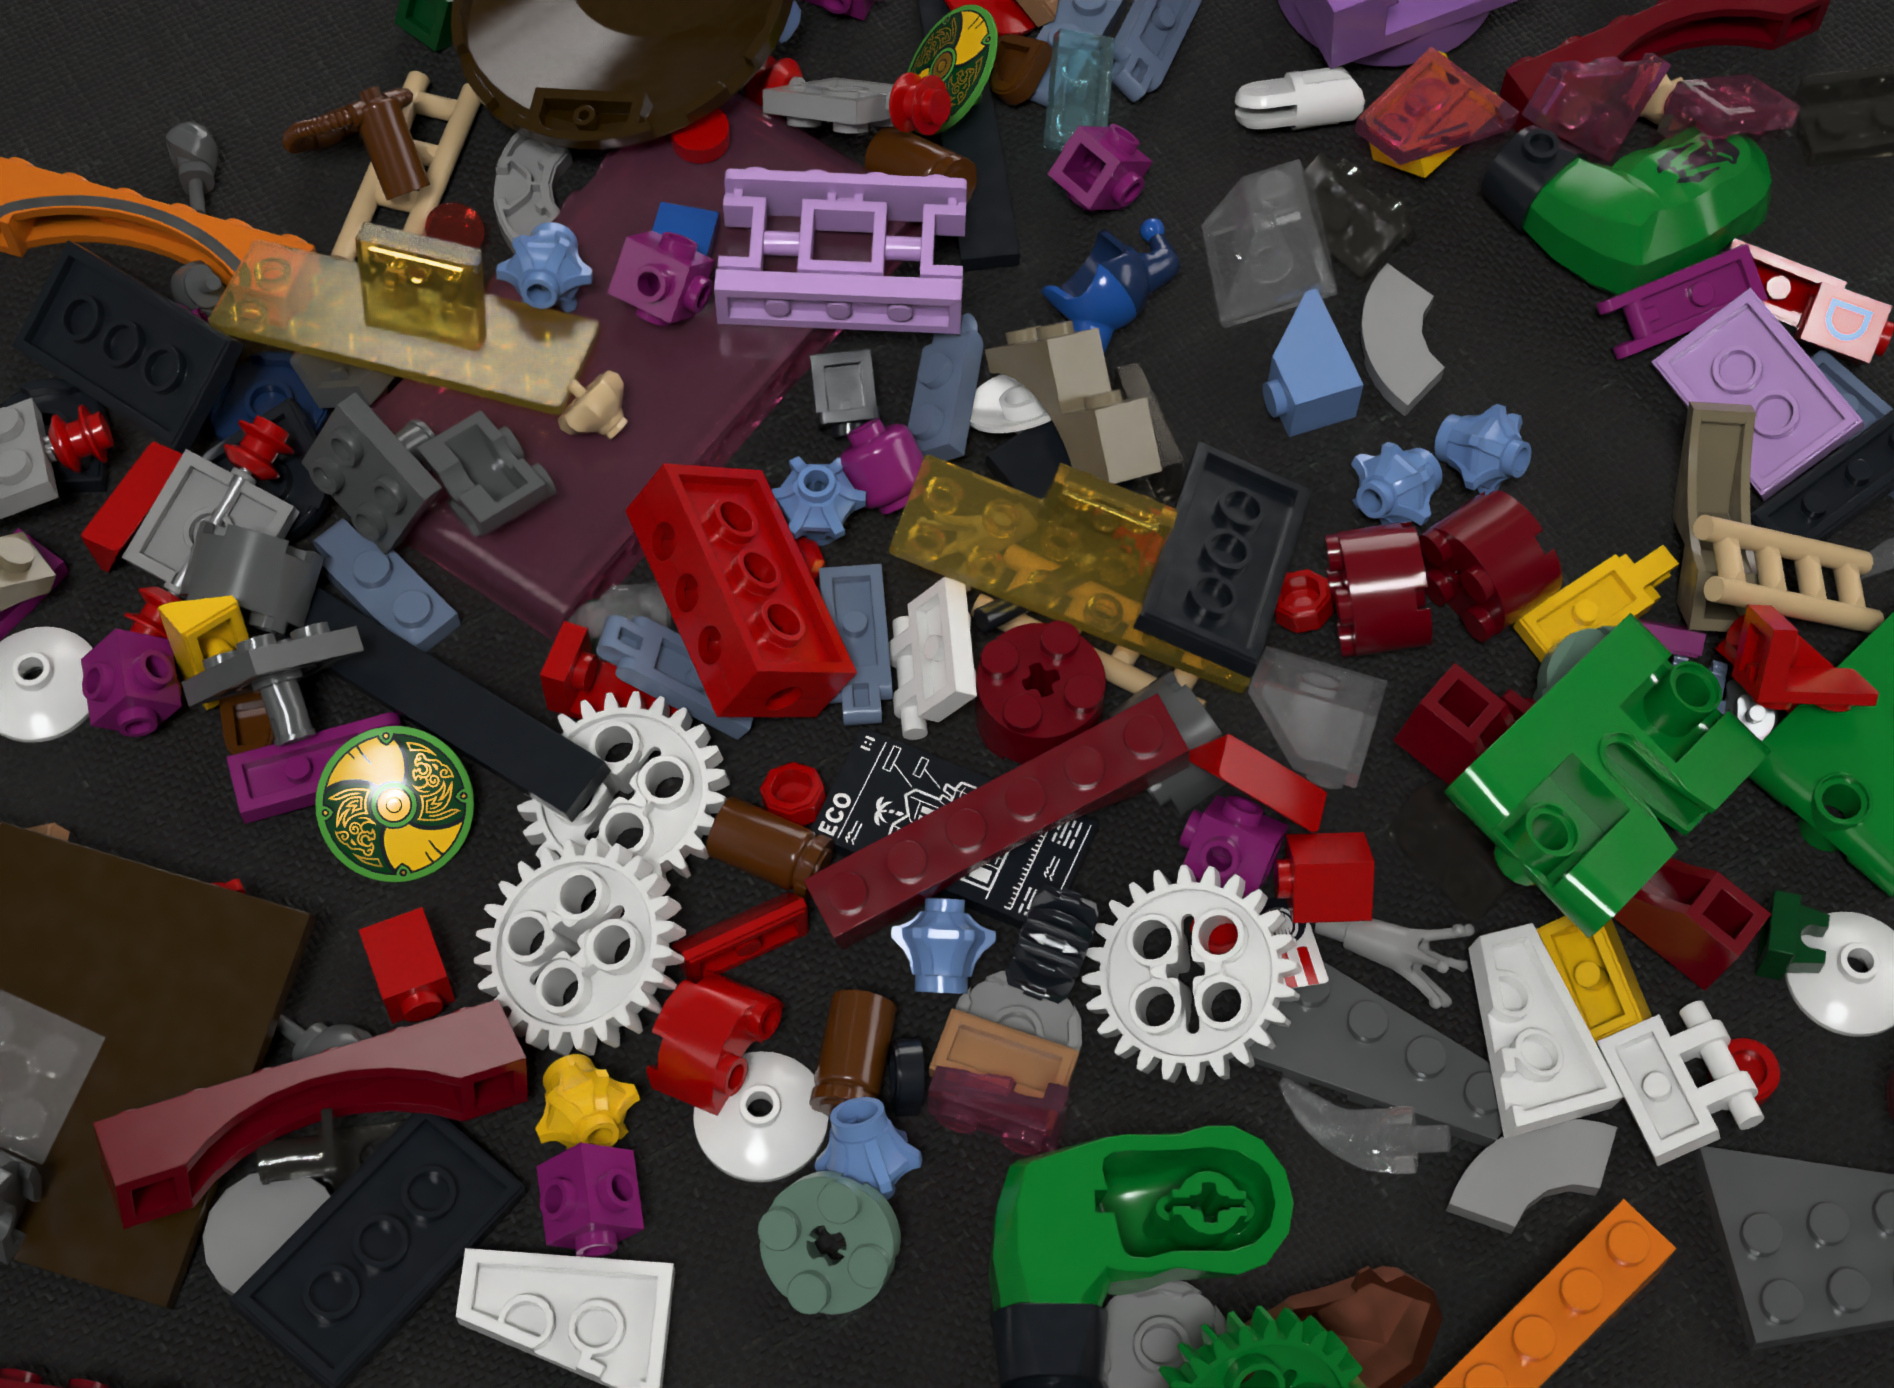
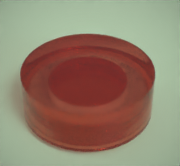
M444 203L435 207L429 213L423 228V243L428 253L437 261L447 265L465 264L471 261L480 250L484 239V225L479 215L470 207L460 203Z

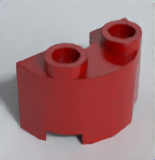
M710 970L705 971V978L698 983H693L686 979L683 980L665 1001L653 1026L652 1033L663 1038L658 1053V1066L647 1065L646 1068L651 1088L718 1116L729 1096L735 1095L745 1081L748 1065L746 1059L742 1057L746 1049L753 1042L762 1043L763 1040L773 1035L780 1022L781 1010L785 1004L775 996Z

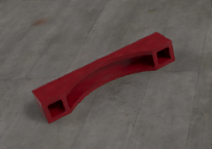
M1660 0L1653 7L1632 16H1619L1606 27L1583 37L1580 35L1570 37L1557 48L1534 58L1527 56L1519 59L1506 69L1498 98L1499 107L1517 133L1525 127L1535 124L1542 129L1553 132L1562 141H1566L1582 134L1590 113L1606 91L1627 73L1634 70L1637 64L1644 58H1658L1679 50L1711 45L1748 46L1774 50L1818 31L1831 0Z
M1454 663L1420 701L1393 741L1450 786L1515 723V720L1507 703L1458 664ZM1670 858L1613 918L1705 991L1740 957L1771 913L1718 871L1690 865Z
M1157 693L804 879V882L834 940L843 950L900 920L924 903L925 898L933 897L946 887L1010 850L1078 817L1130 798L1189 767L1190 750Z
M498 999L473 1007H463L444 1016L408 1027H398L385 1034L342 1047H332L313 1056L277 1067L263 1068L244 1077L208 1088L194 1089L185 1095L139 1109L125 1110L113 1117L93 1122L101 1167L122 1227L127 1229L193 1208L212 1184L243 1157L277 1137L312 1123L350 1114L386 1111L432 1114L458 1121H467L528 1101L526 1056Z

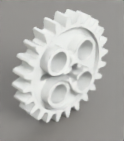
M633 691L627 707L622 708L619 706L613 693H607L604 711L597 713L586 700L581 701L583 719L576 723L562 713L558 715L559 723L564 731L561 735L605 761V756L609 749L616 744L631 743L633 748L624 760L616 763L606 762L611 772L593 794L590 805L580 812L573 822L568 821L535 799L517 806L518 812L524 820L534 822L523 833L531 845L542 844L536 852L539 860L540 849L543 847L548 848L562 858L565 840L568 839L573 840L585 850L589 843L587 835L599 830V835L596 839L609 846L610 850L624 830L641 828L643 829V836L640 842L628 849L633 853L632 858L639 855L654 866L651 874L657 873L666 880V872L672 868L683 877H690L691 873L684 859L690 853L699 858L708 859L707 849L701 838L703 835H709L715 820L711 814L718 813L727 800L725 796L715 791L730 785V780L725 770L713 769L724 759L717 745L706 746L711 739L706 727L701 724L690 729L693 720L688 710L684 707L676 711L669 718L670 707L665 697L659 696L650 709L646 710L645 702L639 691ZM661 751L660 756L652 758L648 762L652 752ZM670 777L683 779V785L675 795L668 798H658L655 796V791L663 780ZM619 790L626 794H630L632 791L635 792L634 796L629 800L623 797L613 799Z
M591 838L584 850L582 846L568 839L565 840L562 858L548 848L543 847L540 849L541 867L536 870L520 861L517 865L522 882L516 887L509 882L501 880L498 885L502 893L507 897L504 905L486 904L484 908L490 916L497 920L494 928H484L476 932L477 937L491 944L490 951L474 958L476 965L492 971V974L478 984L479 990L491 996H497L494 1000H499L515 1035L521 1038L526 1035L525 1042L538 1049L544 1050L549 1045L550 1050L562 1056H567L574 1045L576 1050L590 1056L595 1053L597 1036L605 1044L617 1048L620 1046L619 1027L623 1025L640 1034L643 1028L638 1013L643 1007L657 1014H660L662 1010L659 1002L653 996L656 989L675 990L677 986L672 979L664 975L666 966L684 963L685 957L671 950L669 943L685 936L686 930L674 922L667 921L682 909L681 905L669 896H663L670 887V883L657 873L651 874L654 866L639 855L632 858L633 853L620 844L615 843L609 850V846L596 838ZM596 889L594 903L588 910L581 913L583 899L589 892ZM623 908H624V910H625L624 915L620 918L621 913H622ZM544 931L542 945L536 952L530 954V946L533 939L538 933ZM630 938L628 954L623 960L615 964V953L618 946ZM578 980V990L571 1002L563 1005V996L566 989L571 983Z
M1187 865L1180 866L1177 884H1171L1169 879L1160 870H1156L1153 874L1154 891L1147 893L1135 882L1130 883L1129 888L1134 903L1126 907L1117 901L1111 900L1108 904L1118 920L1114 926L1105 923L1096 924L1095 930L1107 940L1104 948H1088L1086 956L1100 964V971L1082 976V982L1090 987L1101 989L1102 994L1086 1004L1087 1009L1094 1014H1109V1017L1097 1029L1098 1033L1105 1038L1123 1034L1114 1052L1123 1059H1126L1140 1049L1137 1069L1146 1074H1149L1161 1060L1162 1077L1171 1083H1175L1183 1066H1186L1190 1081L1196 1085H1202L1206 1066L1208 1065L1212 1066L1220 1078L1224 1080L1230 1079L1229 1059L1236 1057L1240 1062L1252 1068L1255 1064L1249 1047L1254 1042L1271 1050L1276 1047L1273 1039L1266 1031L1269 1024L1272 1023L1289 1027L1291 1021L1277 1009L1280 1001L1292 1002L1298 1001L1300 998V994L1284 985V978L1301 973L1302 967L1297 962L1282 959V954L1297 945L1296 939L1291 934H1273L1286 918L1278 909L1260 915L1268 897L1260 889H1257L1242 899L1245 881L1236 874L1221 888L1220 873L1212 866H1208L1200 883L1196 882L1193 871ZM1187 916H1193L1195 921L1192 931V959L1205 969L1204 975L1197 976L1193 980V995L1196 1011L1199 1016V1030L1194 1034H1191L1188 1029L1191 1017L1192 992L1190 987L1178 980L1179 973H1186L1190 969L1188 942L1184 934V919ZM1225 923L1235 924L1238 938L1233 949L1221 955L1211 954L1208 940L1213 929ZM1168 928L1172 940L1167 953L1157 959H1146L1143 952V944L1147 935L1155 929ZM1228 989L1238 990L1241 997V1008L1238 1014L1230 1021L1216 1022L1211 1012L1212 1002L1216 995ZM1160 994H1171L1175 1007L1170 1020L1160 1026H1150L1146 1018V1009L1150 1000Z

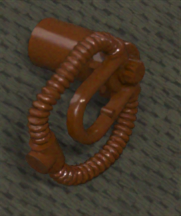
M377 86L368 88L359 93L361 100L347 104L317 118L313 117L312 119L296 122L282 136L283 148L291 154H296L309 150H321L339 143L343 137L360 132L386 201L430 185L402 112L403 108L413 102V93L408 88L391 89L382 93Z

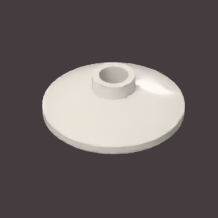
M999 374L976 389L970 426L988 433L1015 432L1019 434L1024 430L1043 425L1052 419L1038 399L1024 385L1007 375Z
M34 627L14 633L0 642V735L25 743L46 742L72 732L88 719L87 699L82 691L83 671L81 665V658L93 649L87 641L79 635L62 628ZM43 669L39 677L33 680L24 679L30 672Z
M1855 912L1828 913L1830 915L1829 928L1824 937L1801 936L1806 946L1826 951L1825 964L1820 973H1785L1786 984L1793 1000L1813 1022L1826 1030L1840 1035L1866 1037L1877 1035L1893 1028L1894 931L1881 921ZM1852 957L1860 960L1867 967L1868 972L1860 973L1853 970L1849 966L1847 958Z
M774 1052L745 1053L742 1057L746 1059L748 1065L745 1081L735 1095L729 1096L718 1116L694 1107L693 1121L696 1138L703 1153L710 1162L727 1175L748 1182L761 1183L780 1180L798 1172L815 1157L824 1142L829 1116L813 1110L811 1105H809L811 1091L815 1086V1075L802 1063L789 1056ZM757 1099H765L773 1106L771 1112L763 1117L751 1115L747 1108L751 1102Z

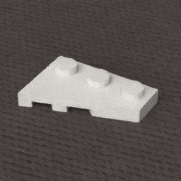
M1533 923L1479 936L1468 950L1504 1139L1612 1109L1624 1096Z
M465 1248L456 1319L462 1326L609 1388H662L675 1278L674 1263Z

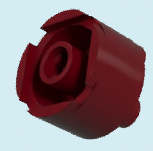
M1493 490L1486 496L1485 491L1475 496L1418 537L1424 565L1427 570L1426 579L1428 587L1424 588L1425 593L1438 606H1443L1447 603L1463 620L1468 632L1480 642H1485L1492 636L1501 633L1558 592L1562 585V569L1554 548L1544 554L1535 536L1542 532L1543 529L1536 518L1519 501L1499 490Z
M1412 521L1324 535L1328 567L1325 568V574L1328 579L1332 604H1336L1337 609L1336 633L1341 657H1359L1431 645V609L1425 608L1424 588L1428 587L1419 538L1415 526H1412Z
M1061 620L1050 623L1024 624L1004 632L995 640L987 643L983 648L976 677L975 721L979 735L986 747L1002 760H1004L1005 756L1015 762L1024 764L1101 723L1106 685L1104 666L1094 647L1079 635L1075 626Z

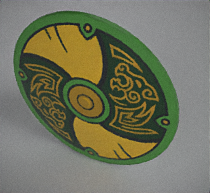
M964 5L945 15L926 35L909 66L908 72L916 73L921 79L927 75L940 77L950 95V114L941 128L933 135L951 128L964 117L972 106L981 102L982 91L994 65L998 42L994 18L988 10L981 6Z
M385 726L365 731L353 737L330 758L321 774L317 787L316 816L326 844L332 853L348 868L373 880L406 882L435 872L450 861L458 852L472 824L474 795L469 775L463 763L444 742L419 729L405 726Z

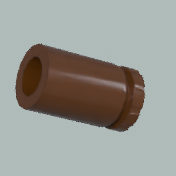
M884 127L876 133L869 143L865 155V169L867 173L882 172L888 175L922 177L938 174L949 178L966 179V204L971 199L976 187L977 170L975 164L970 159L911 132H900L895 127Z
M730 796L719 810L706 842L708 856L782 889H793L794 894L804 899H809L811 894L804 879L830 866L834 840L822 834L816 837L814 831L740 798Z
M840 990L832 995L814 1077L815 1086L812 1088L809 1105H811L813 1110L830 1117L832 1110L842 1102L858 1097H871L875 1099L879 1097L897 1007L891 1000L862 990Z

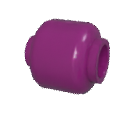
M876 418L860 425L847 434L851 445L841 453L839 458H841L843 472L854 489L866 491L865 508H878L881 514L885 515L907 506L925 493L922 484L929 476V464L907 426L891 424L884 427L880 418Z

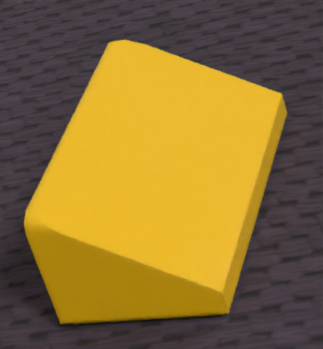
M233 595L170 602L158 607L183 681L205 671L202 663L203 660L221 653L237 650V643L249 639L238 601ZM219 700L202 705L206 710H209L219 705Z
M1566 916L1536 929L1597 1046V1041L1652 1017L1612 918L1590 938H1587Z

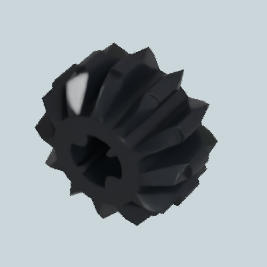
M1045 884L1038 889L1025 917L1005 972L1008 985L1021 989L1024 995L1040 1001L1044 998L1059 1004L1065 1000L1072 991L1093 937L1099 916L1097 904L1082 898L1081 893L1065 887L1061 890Z

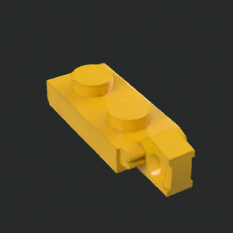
M1664 545L1635 564L1627 554L1621 557L1615 554L1516 621L1513 628L1542 663L1545 655L1554 644L1574 632L1586 628L1597 629L1601 626H1617L1630 613L1636 618L1647 613L1661 598L1654 588L1670 578V572L1679 563Z

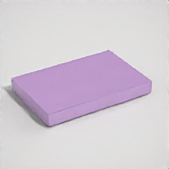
M1751 288L1652 361L1655 370L1687 409L1689 401L1752 405L1756 411L1752 443L1750 486L1763 502L1865 428L1864 422Z

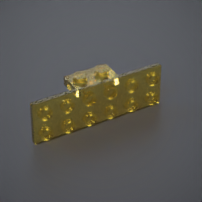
M368 222L363 223L355 237L358 263L261 239L254 240L209 317V324L230 336L554 415H560L563 412L571 395L566 386L574 378L578 380L599 336V322L597 320L548 308L538 309L531 307L527 303L485 294L481 249Z
M926 455L923 458L889 547L890 554L1054 620L1069 622L1079 630L1237 693H1244L1250 684L1251 678L1133 628L1154 563L1174 527L1179 510L1157 502L1151 497L1140 495L1100 479L1089 472L1080 471L1063 463L1059 464L1043 500L932 455Z

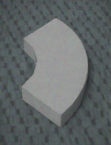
M519 132L512 136L498 160L493 199L501 234L513 254L515 253L511 245L513 238L520 235L530 236L533 229L542 223L555 222L568 227L565 216L554 202V194L559 178L573 164L571 151L567 147L540 142Z
M1387 263L1372 282L1366 295L1359 331L1365 356L1364 364L1371 380L1382 396L1397 411L1406 416L1442 379L1445 367L1429 352L1422 334L1423 320L1431 309L1434 296Z
M1572 1119L1506 1139L1503 1136L1483 1150L1469 1165L1455 1187L1446 1211L1512 1234L1523 1212L1543 1197L1564 1192L1595 1196L1602 1183L1617 1127L1596 1121Z

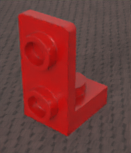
M1747 605L1732 677L1750 694L1756 704L1774 710H1786L1791 708L1792 704H1815L1820 708L1835 712L1849 711L1852 706H1876L1879 692L1854 669L1794 666L1799 655L1798 630L1772 605Z
M568 621L563 622L540 673L547 710L581 720L583 719L581 701L586 700L591 704L596 713L604 711L606 694L610 692L613 693L621 708L627 707L633 691H639L645 702L646 710L650 709L657 698L620 680L615 674L616 665L599 660L598 656L593 654L587 627ZM669 705V707H670V716H669V718H670L676 711H678V709L674 708V707L671 706V705Z

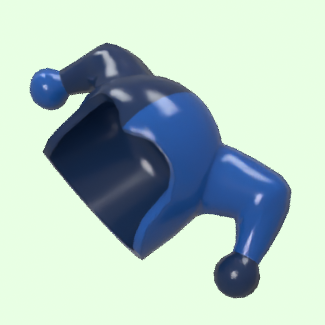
M1147 219L1139 229L1142 239L1149 243L1151 253H1137L1131 246L1122 243L1108 231L1101 230L1097 235L1096 243L1090 255L1080 269L1062 286L1048 285L1041 290L1043 296L1063 316L1073 321L1074 331L1099 328L1104 353L1111 340L1113 331L1133 321L1143 309L1147 296L1172 279L1179 271L1181 265L1178 255L1164 237L1165 228L1160 219Z

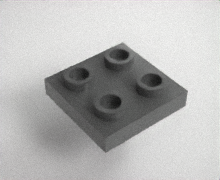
M356 392L336 406L301 462L309 471L314 484L322 492L331 495L351 517L356 530L365 539L373 541L385 555L405 540L442 488L421 465L422 459L417 450L418 446L435 437L432 430L424 422L412 419L404 428L393 434Z
M320 622L290 632L291 638L276 641L274 633L241 641L236 644L237 650L221 653L203 660L202 663L205 671L181 682L188 706L191 707L252 692H260L275 737L274 743L276 747L311 738L316 735V732L312 728L298 681L364 651L357 626L330 631L328 622Z

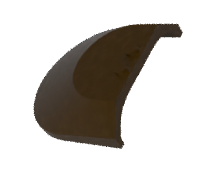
M453 0L451 13L452 42L459 55L464 72L463 75L475 95L492 115L508 127L540 142L560 147L577 149L616 148L650 141L673 133L710 114L731 99L753 78L773 52L784 31L794 0Z

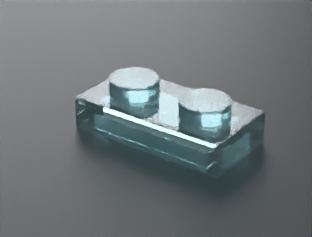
M1060 28L1054 34L1044 147L1063 150L1064 145L1074 134L1078 126H1108L1115 38Z

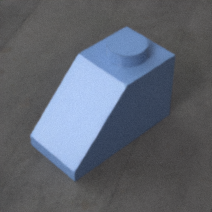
M1317 288L1306 291L1272 356L1268 382L1263 383L1262 387L1268 412L1273 418L1280 417L1289 437L1355 418L1364 385Z

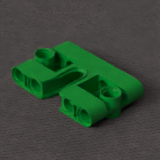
M1893 612L1837 667L1854 669L1879 692L1876 706H1852L1849 711L1835 712L1820 708L1815 704H1799L1764 738L1762 742L1771 750V753L1748 776L1749 779L1784 808L1789 807L1799 815L1798 828L1801 836L1809 845L1827 852L1840 850L1847 856L1846 860L1891 898H1894ZM1824 806L1835 807L1843 813L1846 819L1834 817L1829 814Z
M1632 613L1624 618L1443 792L1495 844L1494 856L1503 874L1515 883L1524 886L1536 885L1587 938L1593 936L1615 916L1678 850L1656 817L1686 836L1708 812L1712 814L1771 753V750L1730 710L1722 714L1717 709L1722 700V689L1714 674L1702 664L1693 661H1684L1673 666L1667 660L1672 653Z

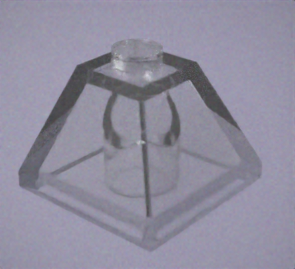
M1300 159L1241 177L1201 225L1220 323L1223 328L1297 307L1308 290L1317 288L1322 299L1338 294L1318 199Z
M1266 646L1252 677L1248 693L1293 770L1306 773V778L1310 782L1329 789H1341L1343 785L1353 788L1357 787L1388 681Z

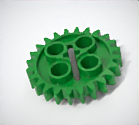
M1256 1306L1251 1324L1247 1326L1234 1311L1229 1312L1226 1320V1332L1219 1336L1205 1323L1201 1326V1336L1204 1345L1196 1350L1190 1345L1180 1342L1177 1348L1185 1363L1180 1369L1171 1366H1160L1158 1370L1169 1384L1168 1388H1368L1358 1377L1363 1370L1362 1366L1347 1351L1348 1347L1332 1330L1328 1332L1315 1317L1310 1315L1302 1322L1287 1307H1284L1275 1321L1263 1306ZM1253 1371H1255V1373L1252 1375V1377H1251L1249 1380H1247V1381H1245L1244 1383L1241 1384L1242 1380H1243L1248 1374H1250V1373H1252Z

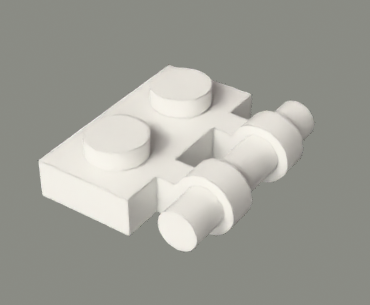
M943 577L908 603V616H901L892 621L894 638L889 642L890 665L897 670L898 689L893 693L894 715L901 719L902 736L909 740L922 739L927 736L926 720L940 722L977 696V675L973 663L970 634L971 617L968 612L965 582L948 577Z
M1703 1001L1692 1002L1680 1010L1679 1014L1687 1030L1671 1037L1658 1014L1597 1041L1599 1050L1615 1078L1657 1166L1721 1139L1719 1130L1711 1116L1715 1112L1722 1109L1730 1110L1740 1130L1752 1128L1764 1120V1115L1755 1100L1758 1094L1755 1083L1747 1071L1739 1070L1727 1047L1731 1042L1727 1030L1721 1020H1713ZM1694 1058H1703L1714 1081L1697 1088L1684 1063Z

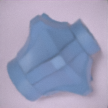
M546 222L536 226L530 236L520 235L513 238L511 245L515 253L512 258L497 265L496 275L498 280L510 283L522 297L519 307L530 311L532 307L546 309L556 305L566 313L575 310L577 306L575 294L579 287L592 284L593 270L579 257L578 241L575 234L562 224Z
M1499 404L1490 407L1479 415H1449L1442 422L1437 432L1434 447L1436 458L1456 469L1463 477L1466 488L1471 490L1478 489L1480 494L1485 491V496L1493 490H1498L1501 483L1511 476L1515 478L1521 477L1529 466L1532 451L1531 445L1523 441L1520 436V429L1523 424L1521 415L1514 413L1507 415L1506 406Z
M1387 442L1382 445L1380 455L1370 456L1360 453L1355 456L1351 465L1359 476V488L1356 498L1352 500L1356 509H1361L1368 517L1378 518L1382 525L1414 521L1420 526L1427 523L1431 516L1430 498L1442 483V469L1432 453L1422 448H1412L1403 451L1397 444Z
M799 456L789 460L791 473L781 487L771 490L781 511L789 521L788 526L793 537L797 539L803 536L817 542L818 546H823L844 536L845 529L843 524L846 522L847 517L854 511L866 506V491L854 489L843 472L841 458L839 457L831 464H806Z
M925 898V911H919L909 922L899 926H892L891 938L903 949L909 961L911 974L915 975V992L968 993V977H972L976 963L981 955L995 943L996 931L986 929L979 925L969 913H964L965 900Z
M871 1097L853 1098L842 1102L832 1110L830 1114L832 1126L830 1128L829 1143L816 1159V1172L835 1171L844 1173L841 1177L852 1178L861 1185L866 1182L879 1190L886 1200L890 1199L895 1193V1184L899 1178L913 1169L921 1168L923 1161L921 1151L907 1143V1133L893 1126L886 1116L883 1103L878 1099Z

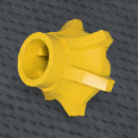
M571 1054L553 1062L544 1073L543 1086L546 1090V1106L544 1114L535 1130L541 1144L557 1141L565 1145L566 1149L580 1142L612 1147L618 1139L621 1140L629 1132L623 1122L627 1110L640 1100L638 1091L634 1084L622 1083L609 1078L606 1069L600 1070L595 1068L592 1060L585 1055Z

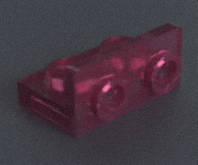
M1751 74L1682 80L1677 82L1675 89L1665 101L1664 115L1657 133L1666 139H1670L1684 130L1696 126L1701 132L1719 139H1726L1729 135L1742 133L1760 135L1764 134L1767 130L1792 128L1801 106Z

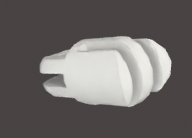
M1344 67L1286 72L1284 78L1256 81L1241 86L1235 96L1234 102L1240 106L1235 110V116L1241 125L1250 129H1272L1290 126L1292 130H1300L1308 127L1355 120L1363 112L1365 99L1362 89Z

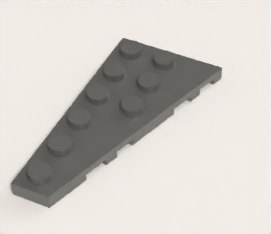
M1708 1146L1695 1150L1693 1156L1750 1351L1894 1327V1174Z

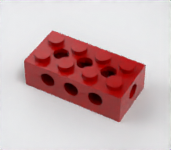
M663 463L625 512L716 717H817L857 674V671L763 471Z

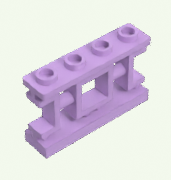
M761 167L727 169L725 171V195L723 199L725 227L751 228L749 257L718 256V269H716L714 286L717 324L945 334L961 333L963 266L933 265L935 235L965 237L966 179L949 178L938 174L922 177L888 175L882 172H870L867 174L828 173L817 169L805 172L777 171ZM767 216L801 217L800 232L767 231ZM887 220L923 222L922 237L887 236ZM815 230L873 233L871 262L813 260ZM764 256H798L797 272L763 271ZM885 260L920 261V278L884 276Z

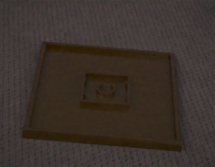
M0 821V1149L35 1166L42 1176V1195L40 1201L26 1200L24 1211L15 1228L27 1235L12 1260L173 1310L221 1177L212 1184L193 1208L123 1229L101 1167L93 1122L113 1117L125 1110L139 1109L185 1095L194 1089L208 1088L260 1070L316 920L311 913Z

